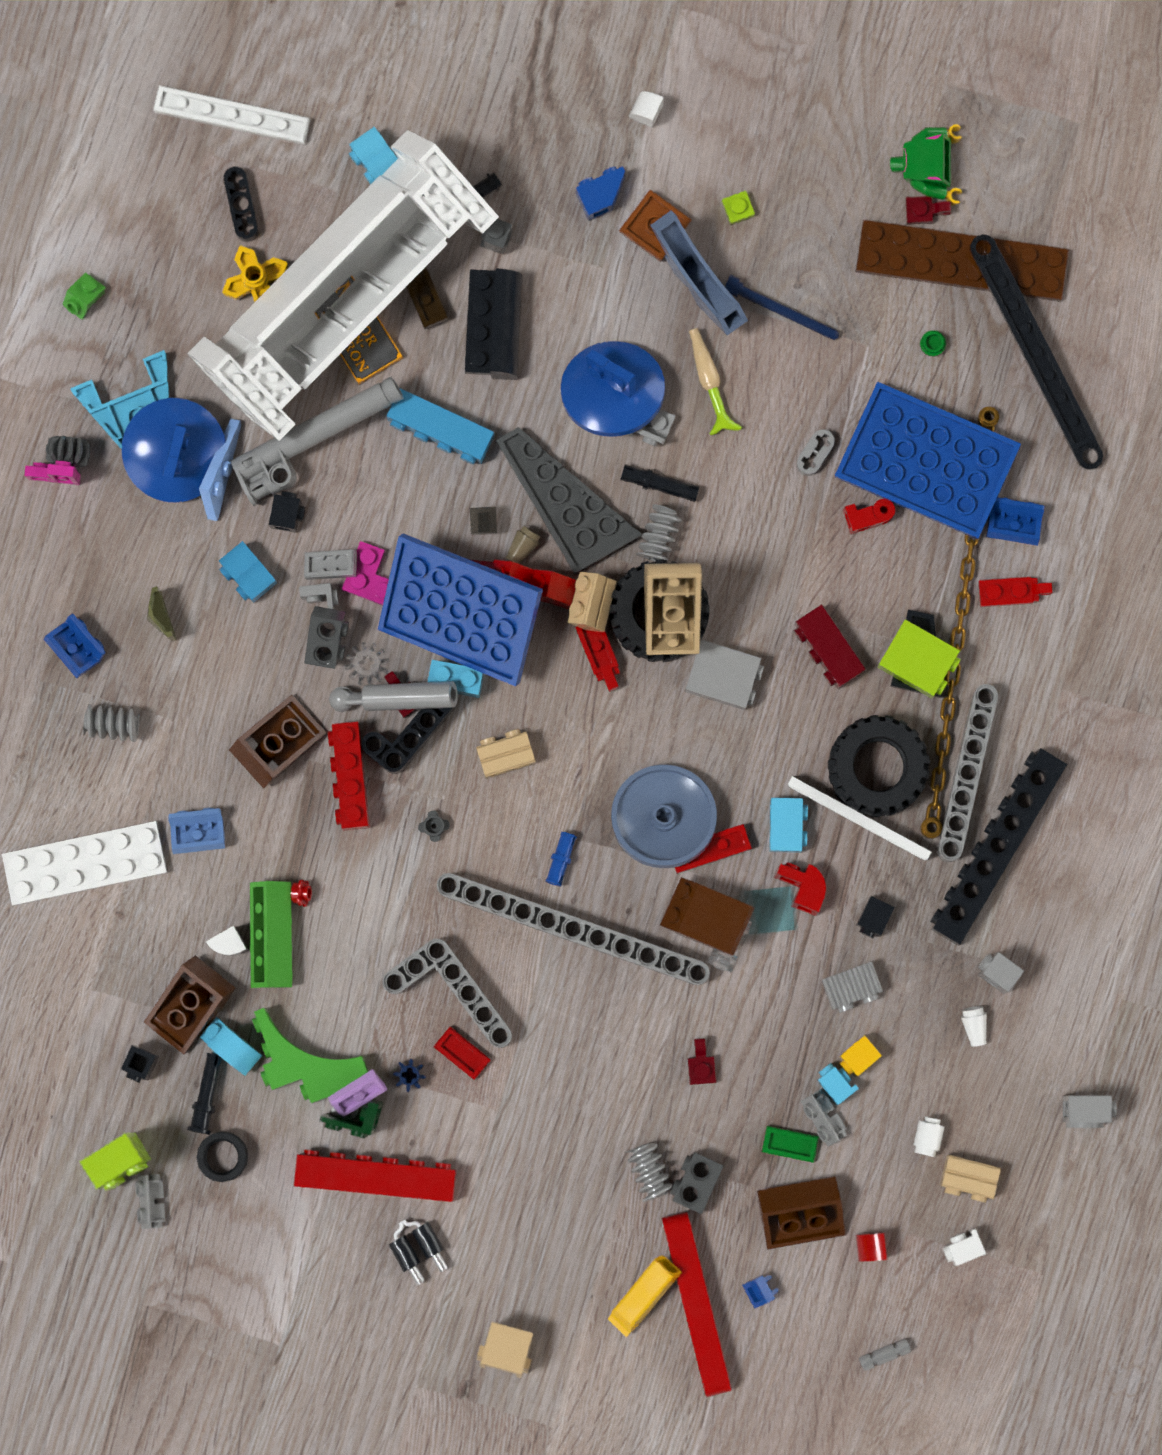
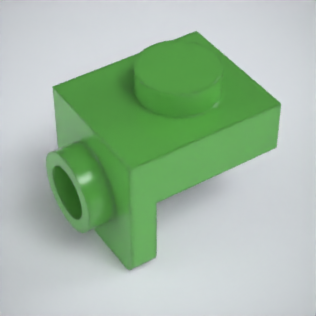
M85 272L67 290L63 306L70 313L80 319H84L88 309L104 294L106 287Z

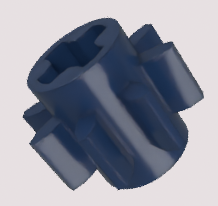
M410 1059L408 1066L399 1062V1066L402 1069L400 1072L393 1073V1075L400 1078L396 1086L407 1085V1092H410L411 1085H415L420 1089L421 1086L418 1081L427 1077L420 1075L419 1070L423 1068V1065L414 1067L413 1059ZM409 1068H413V1073L417 1074V1078L412 1079L411 1083H407V1078L403 1077V1072H408Z

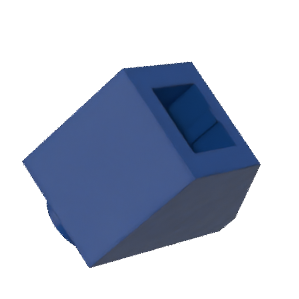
M616 166L608 168L602 172V176L596 179L589 177L578 183L576 195L588 221L613 210L625 178L623 166L618 169Z

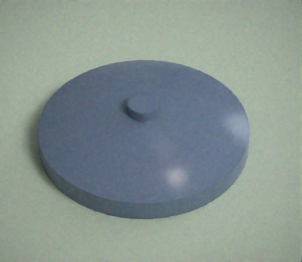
M654 765L634 773L621 785L612 804L611 821L616 840L622 849L634 860L650 867L674 868L691 862L708 847L716 829L717 810L711 791L697 775L687 769L674 765Z

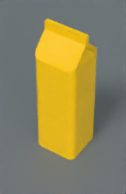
M661 1255L655 1258L612 1310L608 1320L622 1334L628 1337L675 1282L681 1271L665 1256Z

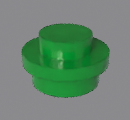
M928 331L921 337L920 348L925 355L935 357L944 351L946 340L940 332Z

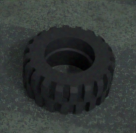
M656 560V562L651 563L646 561L636 568H631L617 582V586L611 596L613 599L610 605V622L616 638L634 656L648 659L647 661L670 662L671 659H679L685 656V654L646 655V632L640 627L635 617L636 602L644 593L645 564L677 563L674 561L671 563L664 562V560ZM702 582L700 639H702L710 614L708 595L702 586Z
M871 715L868 718L856 720L842 731L830 751L828 760L829 781L833 785L834 793L838 798L842 799L844 805L863 815H871V817L891 816L903 811L922 793L929 777L930 758L927 756L925 742L921 741L918 736L919 733L915 729L912 730L907 726L908 723L903 720L893 719L894 717L892 716L880 717L878 715ZM872 742H884L890 744L899 752L903 761V773L895 786L887 790L875 791L866 788L859 782L854 771V760L858 751L863 746Z

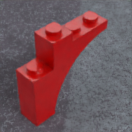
M471 560L543 589L540 599L542 602L569 609L573 602L576 589L575 583L577 581L575 579L553 571L531 569L512 561L494 560L491 562Z

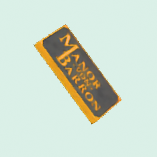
M352 275L314 312L318 319L321 318V313H325L328 310L327 307H331L355 281ZM378 316L340 353L358 385L403 359V356Z

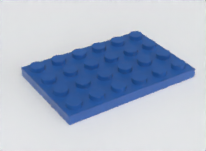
M877 381L835 473V478L878 497L890 500L894 504L978 540L1021 447V443Z
M403 533L398 536L377 630L516 687L521 681L543 589Z

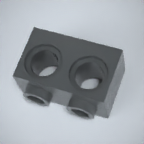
M318 606L314 607L310 618L304 664L335 669L338 660L343 661L345 645H341L342 637L347 636L349 622L345 621V611ZM324 623H331L335 629H327ZM320 647L329 648L331 653H324Z
M695 1152L692 1157L687 1155L681 1167V1170L685 1171L682 1180L676 1179L670 1191V1194L674 1195L672 1201L702 1214L723 1169V1165ZM698 1162L706 1163L709 1168L708 1174L705 1177L699 1178L693 1172V1168ZM688 1186L696 1188L698 1193L697 1198L692 1202H687L682 1197L683 1190Z

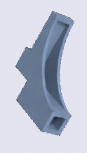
M672 210L650 225L666 254L665 258L673 273L688 287L695 302L726 335H729L748 321L740 304L705 262Z

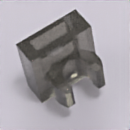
M496 507L470 508L471 535L497 534Z

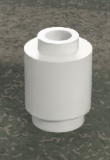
M925 1117L924 1122H918L914 1146H916L915 1153L932 1157L936 1156V1152L940 1150L945 1128L940 1126L941 1120Z

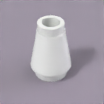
M983 1006L963 1009L961 1020L971 1046L985 1045L987 1013L984 1012Z

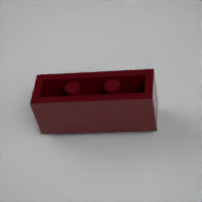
M822 604L795 622L796 629L793 630L801 643L806 641L811 649L808 652L811 659L816 665L819 663L826 671L823 673V676L831 687L835 685L837 689H840L864 673L865 667Z

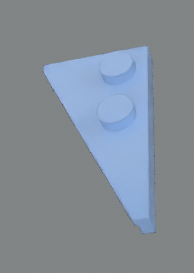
M230 419L224 432L226 443L215 452L199 487L208 520L218 521L228 478L232 472L231 460H233L240 433V420Z

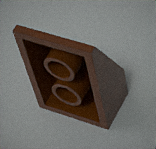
M291 694L240 736L229 751L264 789L327 732Z
M681 877L660 926L680 936L734 956L755 907Z
M195 955L182 964L144 1023L185 1055L220 1012L236 987Z

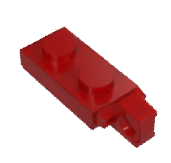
M1031 577L979 580L980 607L1025 605L1039 602V596L1051 595L1052 583H1038L1037 578Z
M576 626V632L598 682L604 680L609 692L619 689L614 676L620 673L619 665L606 633L589 631Z

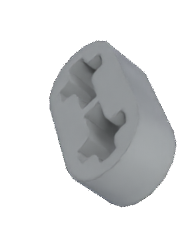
M816 431L799 455L797 469L802 475H814L824 463L835 443L834 436L830 431ZM823 436H826L829 446L824 445L819 452L815 449L818 445L816 438L822 439ZM814 454L816 457L813 465L816 467L814 469L812 467H809L807 470L804 469V462L802 460H808Z

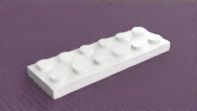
M157 821L2 854L12 906L168 873Z

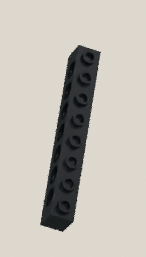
M1041 748L1036 753L1031 751L1024 763L1027 766L1023 776L1018 773L1011 785L1014 789L1010 798L1005 796L997 808L1001 813L996 820L991 819L984 830L988 835L983 843L980 841L976 843L971 852V855L974 856L970 865L966 863L963 865L957 875L961 880L956 888L950 887L944 897V900L947 901L943 910L937 909L930 921L934 924L931 928L932 931L957 946L961 945L1068 765ZM1037 771L1043 775L1044 781L1042 785H1035L1031 782L1030 776L1032 772ZM1019 794H1026L1030 798L1029 807L1023 808L1018 805L1017 797ZM1011 816L1016 819L1017 827L1015 830L1005 828V817ZM992 839H999L1003 842L1004 849L1001 853L992 851L990 847ZM985 861L990 865V873L984 876L978 873V862ZM970 883L976 887L977 894L974 898L965 896L963 888L966 884ZM953 906H959L963 910L964 915L960 921L953 920L950 916V909Z

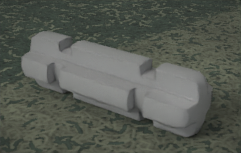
M903 1339L896 1342L894 1346L890 1344L873 1351L872 1355L866 1354L861 1356L859 1361L862 1368L867 1371L874 1368L876 1364L879 1366L898 1358L900 1354L903 1356L910 1353L911 1348L908 1341Z

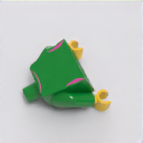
M954 124L949 130L945 127L924 128L914 135L911 141L904 143L903 156L891 157V171L903 172L904 179L910 183L913 189L923 195L940 200L946 198V201H951V205H957L960 201L953 200L951 194H961L962 191L959 188L947 191V188L951 187V143H958L962 136H954L952 131L957 132L961 127L958 124Z

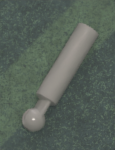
M454 681L365 685L362 692H353L348 687L340 686L331 692L329 702L331 707L339 712L348 711L353 705H363L366 711L452 708L457 704L458 693Z

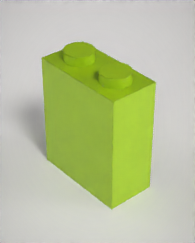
M905 619L877 668L932 699L935 693L941 695L948 682L944 680L947 672L951 671L954 673L961 660L957 657L960 650Z

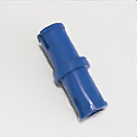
M561 832L556 851L551 855L553 861L545 882L558 887L562 886L561 883L567 865L571 864L572 859H570V855L577 836L567 832Z

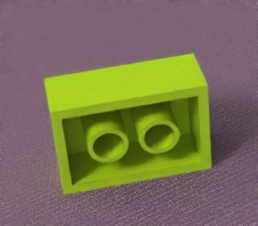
M133 1132L121 1135L80 1161L95 1188H104L106 1191L108 1189L113 1190L126 1182L124 1179L126 1175H137L148 1168L147 1162L152 1159L137 1134Z

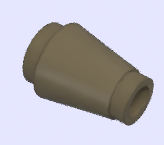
M523 525L521 530L517 529L506 558L520 564L539 545L538 540L541 536Z

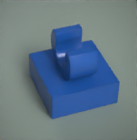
M771 1275L759 1276L742 1285L754 1309L775 1299L774 1295L779 1290L778 1288L770 1290L767 1281L772 1279Z

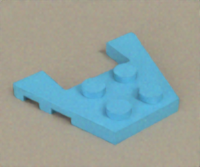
M164 350L143 358L152 381L151 385L102 404L93 380L70 388L74 396L121 450L125 430L134 415L154 401L169 398L167 355Z

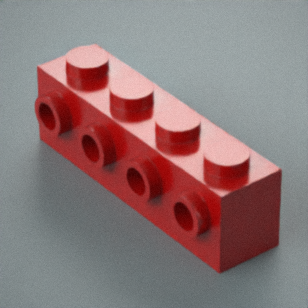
M358 721L332 724V731H328L329 747L334 746L335 757H330L331 772H336L337 783H333L334 799L339 798L340 809H335L336 824L341 825L343 831L368 829L370 825L360 724Z

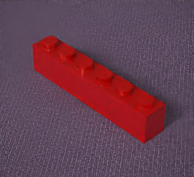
M304 1150L303 1154H297L294 1187L446 1202L454 1201L457 1170L451 1169V1164L435 1163L434 1168L425 1167V1161L409 1160V1165L398 1164L399 1159L383 1157L382 1162L372 1161V1156L356 1155V1160L345 1159V1153L330 1152V1157L319 1156L320 1151Z

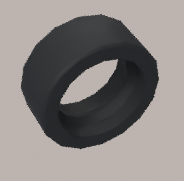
M217 1132L210 1134L202 1141L198 1147L196 1159L198 1167L204 1176L212 1181L226 1182L234 1180L243 1173L248 1162V1151L240 1137L229 1132ZM220 1141L231 1143L238 1153V1161L235 1167L224 1173L213 1170L207 1161L208 1150L214 1143Z

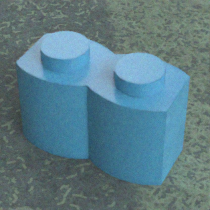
M243 541L219 560L222 565L219 571L228 581L232 578L239 585L235 590L245 601L250 598L253 603L256 602L277 584L274 577Z

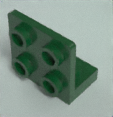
M373 1099L368 1104L363 1105L359 1118L363 1123L342 1119L327 1113L320 1117V1122H324V1127L334 1131H340L343 1128L351 1130L350 1135L365 1139L368 1135L371 1136L376 1132L384 1102Z

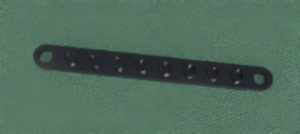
M978 235L970 244V253L1077 463L1086 470L1097 468L1103 461V452L994 239L989 235ZM979 241H986L990 244L991 250L988 254H978L976 244ZM1087 449H1092L1097 454V460L1093 464L1085 463L1082 458L1084 451Z

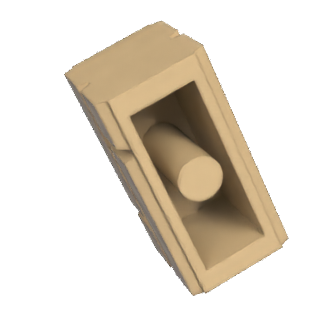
M580 572L575 583L576 589L573 602L569 608L567 623L589 631L605 632L610 605L613 599L611 596L617 581L597 573Z
M520 729L505 733L506 738L496 741L495 737H490L480 741L481 746L476 747L486 779L536 764L527 732L521 733Z
M947 1155L940 1186L946 1187L945 1193L960 1196L961 1191L971 1193V1199L986 1203L987 1198L994 1199L1001 1168Z

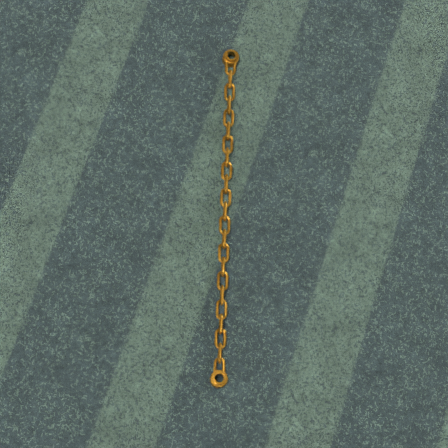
M985 407L978 414V423L980 426L994 432V428L999 420V413L993 407ZM991 413L994 419L987 421L984 414ZM965 535L968 552L967 556L962 559L960 568L963 588L957 594L955 613L959 616L958 624L952 629L950 645L954 647L955 632L957 631V634L962 632L960 647L959 644H955V648L960 651L964 648L966 631L962 627L963 617L969 612L971 600L970 594L967 592L968 582L973 579L975 571V560L972 558L973 547L979 542V539H975V541L970 539L968 541V535ZM965 562L967 564L972 562L970 577L968 574L964 576ZM961 596L962 599L967 597L965 612L963 609L959 611ZM960 664L957 666L955 682L954 679H950L949 682L950 671L945 676L949 689L948 696L942 700L940 717L944 721L943 732L937 735L935 752L939 756L938 767L933 769L930 782L934 796L933 802L927 806L926 818L920 826L922 835L928 839L938 837L942 831L940 822L941 806L937 802L939 792L945 787L946 771L942 766L944 757L950 751L951 736L947 730L948 723L953 720L955 715L956 701L952 694L953 687L959 683ZM946 701L947 704L952 702L950 717L949 714H946L944 717ZM941 736L943 740L947 737L945 752L943 749L939 752ZM936 772L938 775L942 772L940 788L938 784L934 787ZM931 807L933 810H936L937 807L936 818L930 817ZM929 823L936 825L935 832L931 833L927 830Z

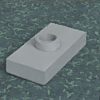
M354 549L305 552L304 578L307 580L356 577L357 551Z

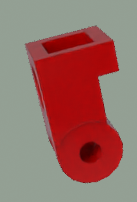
M880 499L873 506L859 510L856 509L855 503L845 506L843 513L850 535L890 522L895 514L893 502L887 499Z

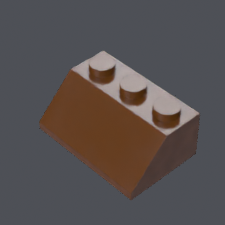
M835 1176L757 1191L767 1250L845 1236L842 1204Z

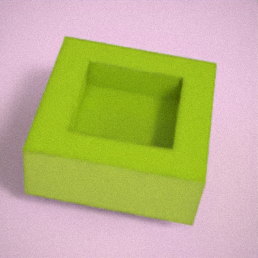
M746 190L722 199L721 202L730 225L755 217Z

